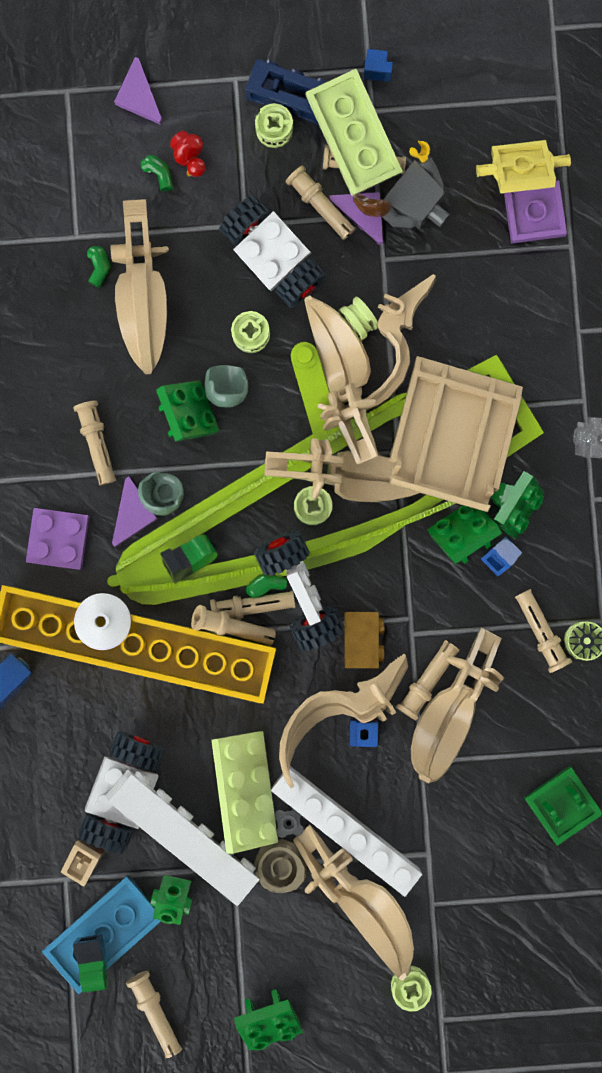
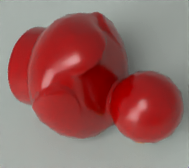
M180 131L174 135L170 142V146L174 150V159L179 165L187 166V176L200 177L206 170L204 161L198 158L203 150L204 142L196 134Z

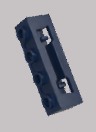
M256 59L245 88L246 99L264 106L273 103L280 104L286 107L292 116L319 125L308 100L279 90V84L283 85L285 90L306 97L307 91L328 81L321 78L312 79L306 77L301 71L296 69L286 70L271 60L261 61Z

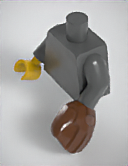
M418 141L421 146L419 154L415 148H410V155L419 158V161L414 160L383 200L371 199L359 193L355 194L353 202L361 212L370 217H383L391 226L411 229L416 227L420 229L427 219H430L439 227L446 222L450 214L439 206L445 194L444 184L436 164L429 155L430 147L426 142Z

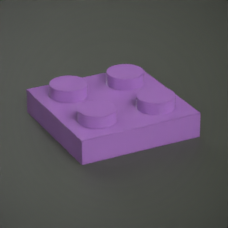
M559 180L556 181L555 187L504 193L511 244L566 236L567 231Z
M34 508L26 562L82 570L90 516Z

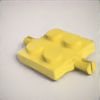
M546 140L492 146V164L476 165L477 177L493 175L498 181L500 193L555 187L556 183L554 168L570 166L571 158L570 154L553 156L548 150Z

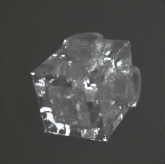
M588 417L587 422H577V428L573 434L575 455L586 458H602V418Z

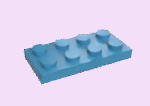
M127 875L44 948L42 953L79 995L82 989L77 956L74 954L73 943L78 937L103 934L107 970L161 921L153 918L155 907L150 906V899L132 878Z

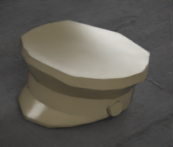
M279 839L278 843L262 846L255 858V873L259 878L260 884L263 888L273 893L291 892L298 889L305 881L307 864L293 842Z

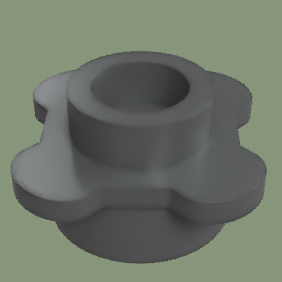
M295 809L276 811L274 816L278 824L276 830L279 837L284 838L290 834L300 836L303 833V827L300 825V817L302 816ZM290 820L292 824L287 825L286 822Z

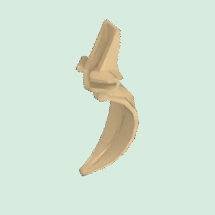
M146 199L123 201L126 243L111 245L112 262L126 264V273L119 275L115 286L117 318L130 356L145 374H151L162 352L167 318L165 284L160 273L153 271L152 257L167 253L169 248L167 246L151 248ZM131 222H142L144 245L132 246ZM145 256V263L134 264L133 257Z
M431 275L398 299L385 294L384 298L391 302V304H386L385 306L379 304L378 308L383 313L378 320V328L380 333L390 341L396 350V365L385 383L370 396L362 399L376 400V404L366 408V411L378 407L390 399L404 383L410 366V351L401 330L404 328L412 330L415 311L424 298L428 296V293H430L434 282H436V275ZM319 403L318 408L324 410L331 405Z
M308 296L305 298L307 314L330 391L328 398L331 406L326 407L320 415L321 419L325 421L323 427L326 431L337 426L340 427L357 465L379 456L366 416V408L374 406L376 400L361 399L362 386L367 384L371 373L369 358L362 341L352 326L332 307L312 296ZM349 402V407L345 408L344 403ZM353 417L363 436V439L356 441L352 430L351 418Z
M311 439L310 454L266 452L264 475L312 481L313 489L311 496L313 499L318 498L324 483L334 485L335 493L343 499L359 502L396 500L420 493L389 484L394 462L389 461L390 457L379 455L357 465L351 451L339 452L337 456H333L328 440ZM288 460L311 463V473L287 471ZM323 464H328L327 474H322Z
M482 627L473 642L466 660L454 656L447 657L448 663L458 667L460 670L451 687L440 691L427 704L414 731L411 745L412 764L415 771L419 774V779L428 784L439 780L458 755L471 727L476 700L483 687L486 686L497 692L499 689L498 685L504 678L497 670L491 668L501 638ZM478 650L487 655L481 669L473 665ZM468 675L475 678L472 688L464 684Z
M405 654L392 661L377 677L368 681L358 682L357 685L360 689L358 693L337 690L320 691L307 698L294 712L284 728L279 754L283 776L290 789L294 787L290 775V763L294 751L304 735L318 722L327 717L340 714L355 717L361 723L370 722L376 717L384 722L387 718L382 711L385 710L392 715L396 713L390 700L408 668Z
M307 826L300 836L293 839L314 879V882L311 881L305 888V893L309 894L319 886L333 903L337 902L389 969L403 981L410 973L414 946L412 932L401 907L383 886L369 880H358L355 876H352L346 867L353 861L351 854L344 848L333 854L312 826ZM316 849L324 861L323 865L325 868L312 855V852ZM334 876L339 881L337 886L334 884Z

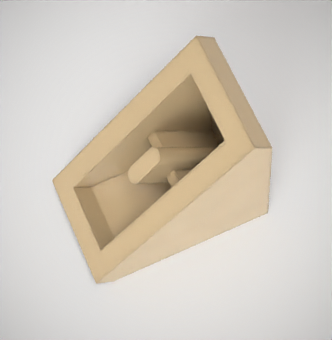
M79 838L74 844L61 873L80 885L85 886L106 851L103 848L94 847L95 845H90Z

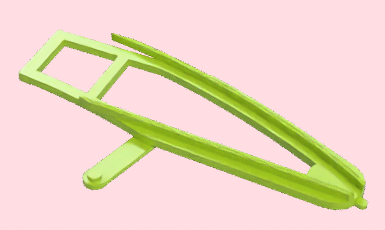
M300 342L292 349L291 361L313 434L283 453L310 454L311 439L315 438L318 440H328L333 455L344 449L348 444L339 426L328 431L324 430L323 425L325 421L320 417L324 410L318 408L319 403L330 405L328 386L316 348L311 343ZM497 355L467 370L514 384ZM407 393L395 396L366 414L371 431L389 420L401 416L405 402L403 398L406 397ZM522 396L515 421L521 431L511 437L507 457L544 433ZM355 418L351 419L352 430L355 439L358 440L363 436ZM288 460L287 471L305 472L311 468V463ZM265 464L261 465L131 544L122 553L116 566L117 575L108 578V585L112 587L120 585V590L130 599L141 604L152 605L248 585L254 578L263 574L255 555L207 565L174 584L162 563L160 553L169 548L173 550L185 543L187 544L191 539L205 533L293 478L265 476ZM426 494L413 504L392 513L306 541L305 543L310 553L306 557L307 559L304 560L307 569H312L366 552L405 525L456 503L446 501L437 505L444 499ZM286 570L280 574L277 572L275 576H286Z

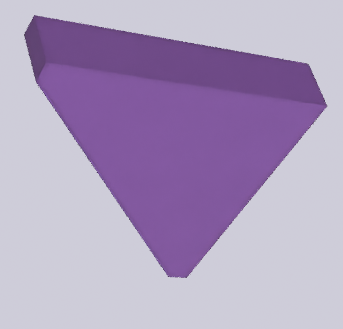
M135 57L114 101L115 105L161 125L162 119L139 58Z
M380 192L361 193L371 199H380ZM351 194L329 195L330 202L342 211L349 220L361 230H364L378 245L383 244L381 217H370L361 212L353 202L354 196H351Z
M127 477L124 483L112 541L114 547H117L157 520L155 514L150 513L141 504L138 489L130 477Z

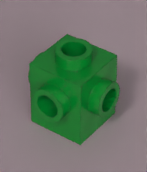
M164 874L160 890L154 889L150 903V906L155 907L153 918L163 923L181 925L183 914L189 915L193 898L188 897L191 881Z

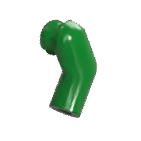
M147 155L141 160L140 165L144 172H153L158 176L161 191H170L174 188L170 167L167 163L155 155Z
M92 246L88 249L87 256L91 258L95 269L88 282L100 288L110 271L111 264L107 252L102 247Z
M260 574L246 586V593L251 598H257L264 595L270 589L285 590L287 578L284 576Z

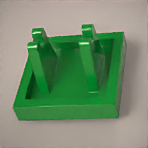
M201 380L163 385L156 389L161 405L158 406L159 411L165 412L171 429L168 435L169 437H174L175 442L209 436L219 431Z
M523 471L515 486L500 482L499 490L490 497L494 504L500 508L494 518L507 535L514 539L517 538L519 533L522 534L529 524L528 518L533 510H537L541 506L544 499V492L534 476Z
M465 505L460 506L459 509L427 529L433 540L454 564L462 561L463 564L467 563L468 555L482 546L488 549L492 546L490 541L502 534L498 525L484 511Z
M570 766L524 797L557 846L602 815L601 810Z
M277 989L271 991L273 1005L255 1010L253 1003L248 998L244 1000L247 1014L234 1018L236 1029L249 1051L263 1050L271 1043L280 1040L289 1041L294 1039L296 1035L303 1033L300 1021L289 1000L281 1002Z

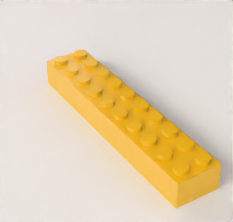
M2 585L0 592V643L263 704L265 701L277 649L275 647L215 635L202 630H193V628L130 614L131 627L125 640L114 648L98 650L84 644L76 633L74 618L81 602ZM99 616L96 624L99 627H103L106 624V619L103 616Z

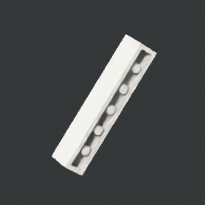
M290 766V775L294 787L291 789L282 773L271 788L274 794L404 897L408 894L422 876L419 867Z
M128 769L107 793L108 802L238 906L259 881V878L254 873L256 867L245 858L240 861L233 854L226 853L225 841L219 844L212 838L214 833L207 826L201 823L198 827L191 821L193 815L185 808L180 806L176 809L170 804L172 798L160 788L156 792L148 786L151 781L140 771L134 774Z

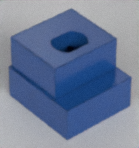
M367 49L364 80L390 82L393 62H387L388 51Z
M505 536L481 560L497 576H500L515 563L522 552Z
M350 720V746L378 747V721L361 723L358 720ZM362 729L368 730V739L366 740L360 738V731Z

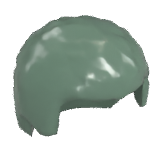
M229 365L210 367L206 372L205 392L208 400L212 404L224 408L235 407L241 404L248 394V380L244 370L240 367Z
M157 471L153 472L139 483V500L150 513L161 516L168 515L180 506L184 496L183 485L174 475Z

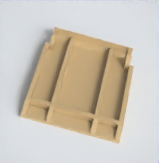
M417 356L389 461L394 462L389 484L488 512L491 506L488 505L490 497L494 491L499 490L523 387Z

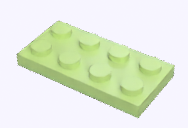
M357 69L306 92L305 95L351 196L403 172Z
M263 731L212 739L226 853L234 854L278 843Z

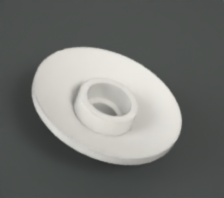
M105 593L95 594L85 599L78 607L74 618L75 630L80 640L87 646L98 650L111 649L121 644L127 637L131 627L130 612L125 603L118 597ZM99 616H103L106 619V624L103 627H99L96 624Z

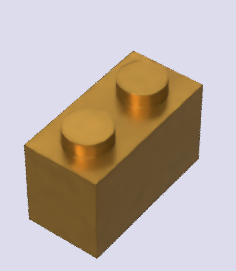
M344 612V667L379 668V662H384V645H379V634H384V618H379V612Z

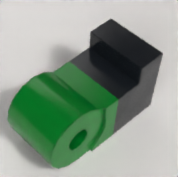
M199 535L191 539L187 544L185 543L173 550L169 548L161 552L160 555L165 569L174 584L210 564L216 559L218 553L206 535Z
M103 934L78 937L73 943L74 954L77 956L82 992L106 990L108 979Z

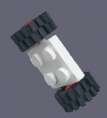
M251 195L249 198H245L242 203H238L236 208L232 209L230 214L226 215L224 221L221 222L220 231L233 245L237 246L233 250L270 291L277 287L275 292L289 308L292 309L298 306L300 302L302 303L326 279L327 274L312 258L304 261L312 253L274 211L271 213L256 195Z
M288 531L283 535H276L277 537L274 539H268V542H263L261 547L255 549L254 555L263 574L267 576L269 574L270 576L275 575L277 572L280 574L286 570L289 583L304 612V616L298 617L297 621H294L292 626H290L299 648L303 651L305 649L310 651L312 648L314 650L318 649L320 645H328L327 642H333L336 640L335 637L342 635L341 632H344L345 626L336 607L331 605L321 606V598L316 586H310V575L304 563L310 552L300 531Z
M117 732L109 754L121 761L104 757L85 806V812L88 813L85 815L78 833V837L82 841H86L90 845L93 844L95 845L94 847L103 848L105 851L110 850L113 853L118 852L120 854L126 852L133 834V830L130 827L139 829V826L109 803L106 795L128 769L134 774L140 771L151 781L148 786L154 789L158 774L147 770H157L165 750L162 746L130 733Z

